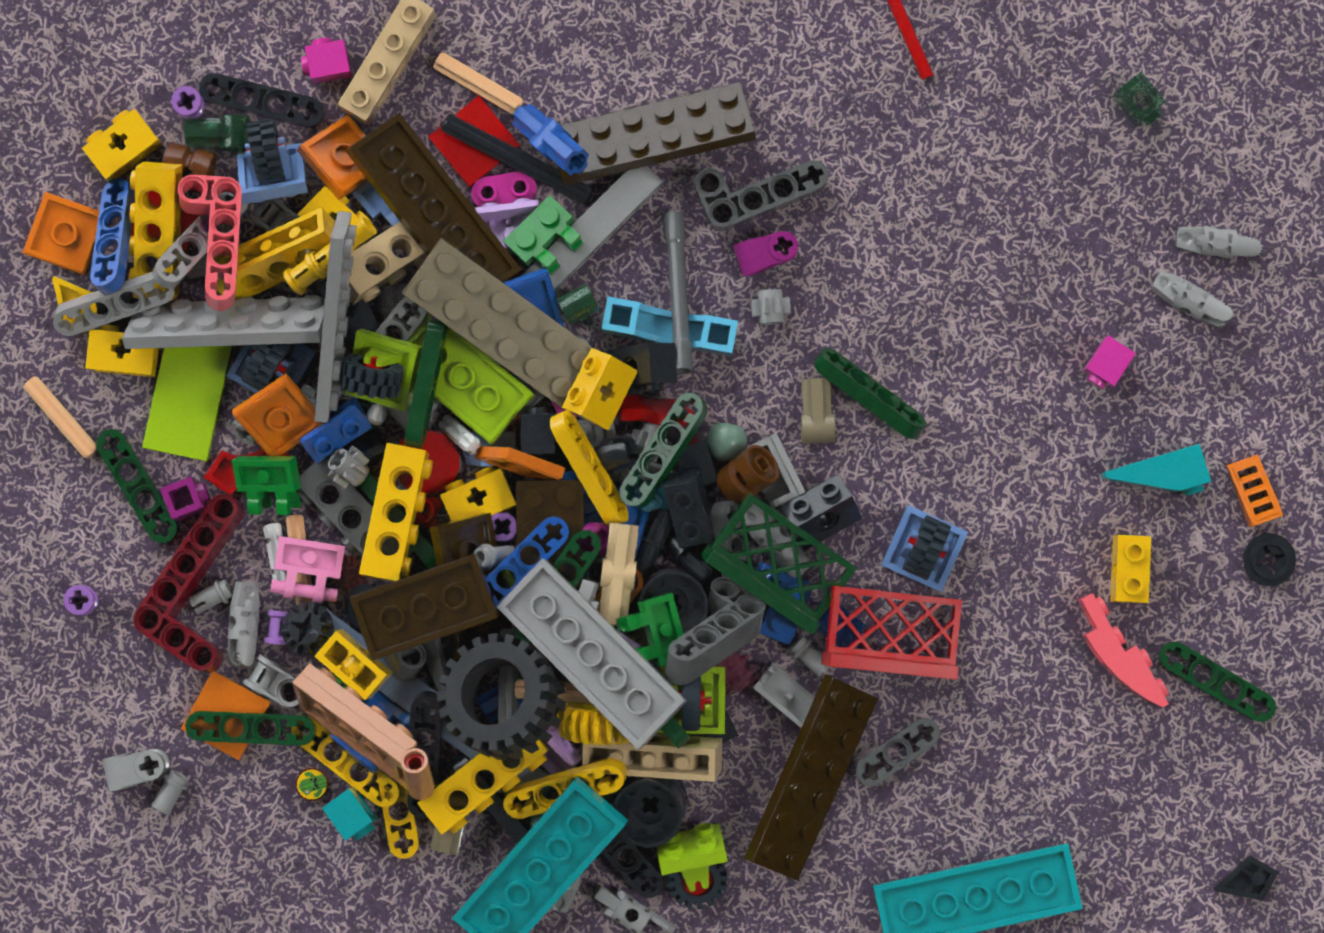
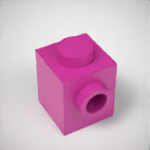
M319 38L313 40L312 45L305 46L306 56L301 57L304 76H310L313 84L352 77L344 39L331 41V38Z
M1107 335L1083 370L1084 373L1089 375L1087 381L1102 390L1105 386L1109 389L1113 388L1136 353Z

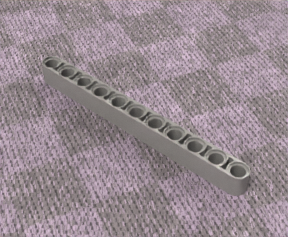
M648 166L626 171L571 226L584 242L576 252H573L560 238L548 249L557 258V262L561 266L552 276L550 275L554 292L663 185L664 181ZM536 261L522 276L543 269V267ZM435 397L431 416L443 405ZM389 408L387 413L406 430L410 410L403 412Z

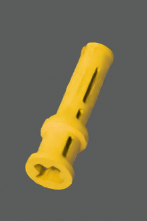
M365 216L354 224L357 226L352 251L371 236L377 234L376 228ZM330 243L318 252L307 253L304 261L293 269L288 268L283 272L286 282L298 295H303L307 292L306 287L318 278L324 279L327 276Z

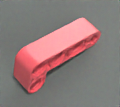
M187 175L178 184V203L180 208L186 213L210 216L205 299L208 306L213 310L224 311L234 304L236 296L242 202L241 186L238 181L230 177ZM189 190H196L201 193V196L197 199H189L184 194ZM228 192L233 194L235 198L225 202L220 200L218 196L221 193ZM226 223L232 226L233 229L228 233H221L216 227ZM218 255H226L231 261L225 265H220L214 261V258ZM218 279H224V292L221 296L216 295Z

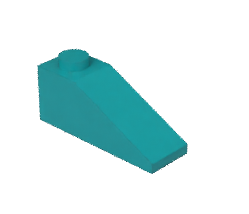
M1200 444L1101 473L1102 480L1174 493L1183 490L1185 496L1204 491L1203 484L1211 482Z

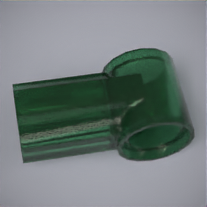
M230 114L223 115L221 118L185 119V145L189 146V148H221L223 151L230 152L246 151L245 144L249 143L247 123L250 122V116Z
M586 283L556 299L570 325L575 322L583 324L590 320V314L600 310Z

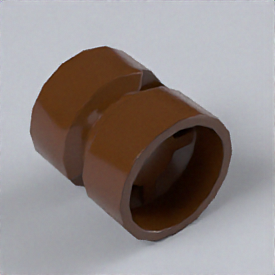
M170 142L162 163L182 164V178L187 175L214 176L217 155L216 153L197 149L193 153L189 146ZM189 190V191H192V192L200 193V192H198V191H196V190Z
M759 445L748 447L736 459L731 460L717 472V482L721 492L728 500H733L741 505L749 492L756 496L779 477V467L774 456L767 449Z

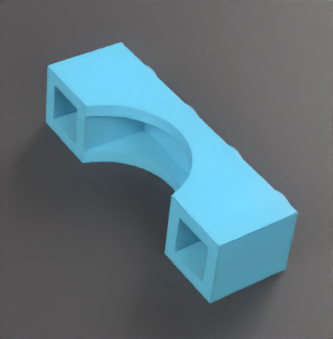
M608 296L602 323V333L654 343H672L671 311L648 306L641 302ZM688 314L689 338L692 350L728 357L732 356L738 325L737 320L710 315Z

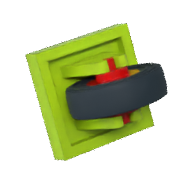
M666 666L660 667L658 672L666 679L664 674ZM713 667L687 685H676L669 682L687 700L672 716L687 734H725V667Z

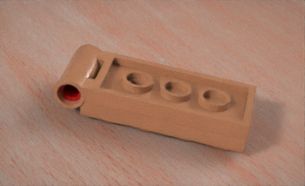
M309 663L292 682L301 711L405 787L411 797L417 800L430 797L434 791V781L428 757L423 750L415 748L418 744L412 739L413 735L401 724L395 726L387 720L386 714L377 706H367L361 701V696L351 687L347 686L344 689L336 683V678L327 669L321 668L319 670Z

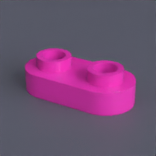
M517 171L483 177L477 180L472 187L471 196L477 207L485 203L508 204L521 198L533 200L537 193V186L533 178ZM518 182L526 184V190L522 193H517L514 190V186ZM485 188L494 190V195L489 199L482 197V191Z

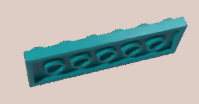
M577 776L455 913L452 919L468 933H529L628 822V819Z
M1068 843L872 885L883 933H975L1083 909Z

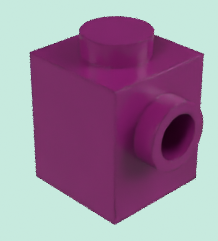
M191 476L160 488L170 517L175 521H181L203 512L207 506L206 501L210 500L205 483H199L196 478Z

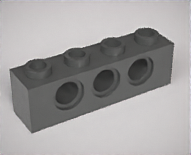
M326 457L319 463H313L299 476L301 488L296 492L308 506L314 502L322 511L318 517L330 530L335 527L339 529L344 535L340 541L352 554L359 551L363 555L373 506L354 486L349 484L346 489H343L328 476L331 470L328 467L329 459ZM334 486L339 491V498L334 504H325L322 500V493L325 488ZM356 510L361 514V523L357 528L349 529L344 523L345 515L349 511ZM394 538L387 539L382 549L383 554L391 556L397 553L399 549L398 540ZM409 547L408 557L411 558L415 552Z

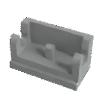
M777 433L752 444L767 449L778 463V479L762 490L770 507L774 509L805 493Z
M772 663L752 688L797 726L802 728L815 697L775 663Z

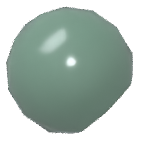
M717 423L710 428L706 436L710 455L722 462H730L736 459L747 447L746 433L743 428L737 425Z

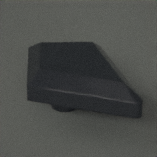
M377 430L363 433L342 448L348 451L351 446L356 447L369 459L366 465L373 466L380 459L384 458L386 443Z
M1248 855L1213 887V890L1263 901L1279 871Z

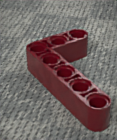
M218 494L209 501L133 616L134 626L139 632L193 669L205 673H212L221 667L223 663L222 650L176 617L244 517L243 504L228 494ZM231 502L233 506L231 515L227 518H221V506L224 503ZM212 529L214 533L213 542L210 545L203 546L201 542L203 533ZM193 557L195 559V568L192 572L185 574L183 563L187 558ZM174 584L177 594L173 600L166 601L164 597L165 589L169 585ZM155 612L158 616L157 625L154 628L148 629L146 618L150 613ZM182 630L185 640L181 646L175 647L172 643V637L176 631ZM208 648L211 651L212 658L207 665L202 666L199 662V654L202 650Z

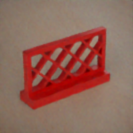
M832 586L825 652L822 651L821 665L958 680L959 666L955 665L962 600ZM841 593L852 594L860 604L847 617L839 608ZM859 595L870 596V598L864 602ZM878 597L884 598L892 608L879 620L868 607ZM892 599H898L902 601L896 605ZM916 601L923 613L910 623L900 609L908 602ZM923 602L934 604L927 608ZM942 604L952 605L951 620L944 626H941L932 612ZM864 610L874 624L860 635L850 621ZM896 613L906 628L892 638L882 624ZM838 615H839L840 618L842 619V621H841L839 624H838ZM928 617L938 631L924 642L914 627ZM847 625L857 639L847 647L835 646L836 633ZM878 628L888 643L878 651L870 648L864 639ZM950 628V633L948 635L946 631ZM910 632L920 646L912 653L904 654L897 645V642ZM941 635L948 643L947 658L936 657L928 647ZM860 643L864 649H856L855 647ZM893 647L897 653L886 651ZM924 650L928 656L918 654Z

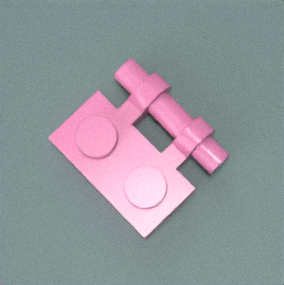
M279 536L274 569L287 571L285 581L272 579L270 592L283 594V598L293 599V596L313 599L312 602L321 604L323 601L336 602L338 589L326 588L325 585L327 578L340 580L345 546ZM297 573L316 576L315 586L295 583Z

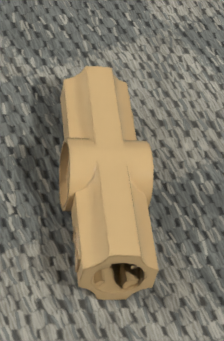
M610 523L607 552L606 557H603L600 587H602L599 613L611 625H617L616 618L628 615L630 593L634 589L637 561H634L639 531L638 526Z

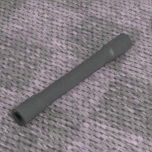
M673 211L664 215L669 260L672 343H675L677 374H688L693 372V361L688 321L684 252L686 241L684 213Z

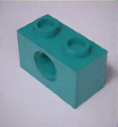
M354 787L349 788L322 807L345 841L351 837L358 841L375 829L372 823L378 817L361 793Z

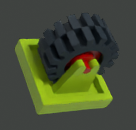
M360 329L356 331L352 355L349 354L344 357L339 384L341 388L346 389L345 394L406 412L411 407L422 346Z
M701 823L696 825L694 829L678 830L671 840L661 846H656L662 876L666 875L672 898H676L677 903L681 905L684 901L686 908L692 909V905L696 904L697 909H703L702 903L707 902L710 907L714 905L713 898H716L718 901L722 898L721 890L726 891V881H728L724 862H728L719 823Z

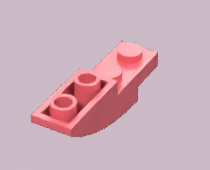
M1091 593L1078 599L1082 610L1093 630L1083 634L1082 637L1102 666L1124 687L1143 700L1157 707L1167 706L1169 703L1165 697L1169 695V692L1161 678L1155 680L1149 668L1153 666V663L1144 648L1139 650L1137 645L1125 650L1123 649L1122 644L1126 643L1117 626L1111 627L1106 618V615L1110 614L1109 610L1100 596L1095 598L1094 594Z

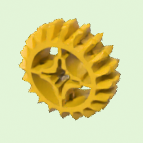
M566 702L565 711L559 710L557 713V717L562 720L558 727L559 735L567 741L584 743L585 745L595 744L596 746L631 743L592 703Z

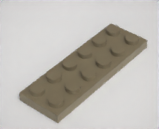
M441 238L402 292L407 298L561 408L567 398L568 391L578 376L583 361L592 348Z

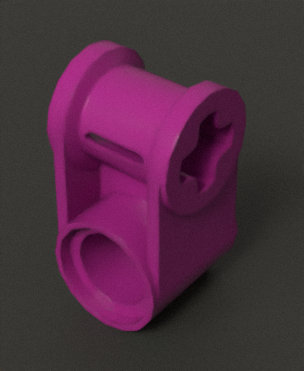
M780 231L733 245L742 277L755 275L769 270L771 267L793 260L798 251V241L795 236L790 232ZM779 239H784L785 243H792L793 246L788 248V255L783 256L781 251L775 252L774 248L778 246Z

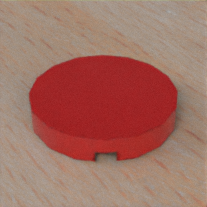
M428 430L422 450L428 452V459L433 460L430 479H424L421 492L435 494L444 490L446 485L455 480L460 468L459 453L454 442L446 434L437 430ZM405 437L398 443V445L405 446ZM404 473L398 476L400 483L409 489L413 483L412 475Z

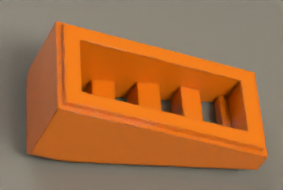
M1258 454L1226 465L1248 527L1283 516L1277 497ZM1254 466L1255 473L1239 477L1238 471ZM1259 479L1261 485L1247 490L1244 489V483ZM1261 491L1264 492V498L1253 502L1249 501L1248 496ZM1268 503L1270 510L1255 515L1253 508Z

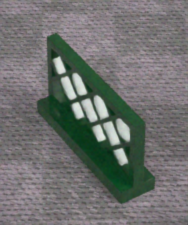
M750 492L712 545L708 544L701 553L706 563L811 635L820 626L818 621L831 604L832 588L827 593V587H844L857 569L855 565ZM754 504L763 510L764 523L746 526L744 515L750 506ZM768 514L777 521L769 522ZM740 521L741 527L735 528ZM783 525L789 528L791 541L773 545L770 528ZM765 529L768 546L749 549L747 532ZM742 533L745 550L730 552L722 546L729 535ZM795 533H796L797 535H799L800 537H802L803 539H801V540H796V539H795ZM812 544L816 547L817 560L799 563L797 546ZM792 547L794 564L776 567L774 550ZM769 551L771 568L759 571L754 569L750 555ZM821 551L829 556V558L822 559ZM746 556L747 563L738 557ZM837 562L846 568L838 579L825 581L823 565ZM818 566L821 582L802 585L800 569ZM795 570L798 587L787 589L780 587L777 573ZM772 574L773 581L767 578L765 575ZM822 588L823 600L814 610L805 604L804 591ZM799 593L800 600L792 594Z

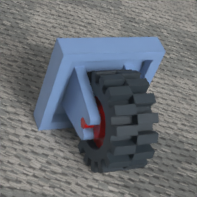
M274 118L247 123L249 143L245 144L246 152L237 155L242 205L308 193L305 160L297 152L299 145L302 143L286 145L285 138L279 137Z
M302 343L244 345L226 377L254 393L259 392L285 373L299 386L317 352Z
M907 505L880 566L941 593L968 531Z

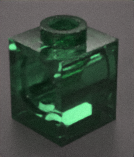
M1142 71L1124 84L1112 96L1113 100L1136 127L1143 121L1147 126L1163 114L1160 108L1166 102ZM1138 94L1145 96L1149 103L1148 108H1137L1133 103V96Z

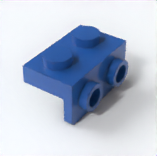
M353 397L339 406L337 411H331L328 423L322 424L302 437L300 442L313 460L319 463L336 450L371 429L372 426L360 403Z

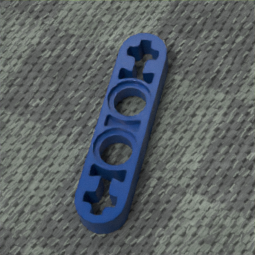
M115 178L109 181L103 188L90 280L101 293L107 295L117 292L122 287L126 274L132 230L130 207L132 203H135V191L131 190L130 184L123 178ZM116 217H122L117 226L108 227L111 220ZM118 244L114 253L105 255V251L109 246Z
M553 516L543 520L486 577L487 582L490 581L493 588L504 595L500 600L497 599L496 595L493 596L496 608L542 558L548 560L565 543L568 538L569 529L563 519ZM549 523L553 526L558 523L561 524L560 533L562 538L559 540L554 537L546 543L547 546L551 547V550L545 553L541 544L532 540V538L538 534L540 539H542L548 533L545 527ZM529 545L536 547L540 553L538 562L533 565L523 563L520 558L521 550ZM504 569L511 570L516 577L515 584L508 589L501 588L496 582L498 572Z

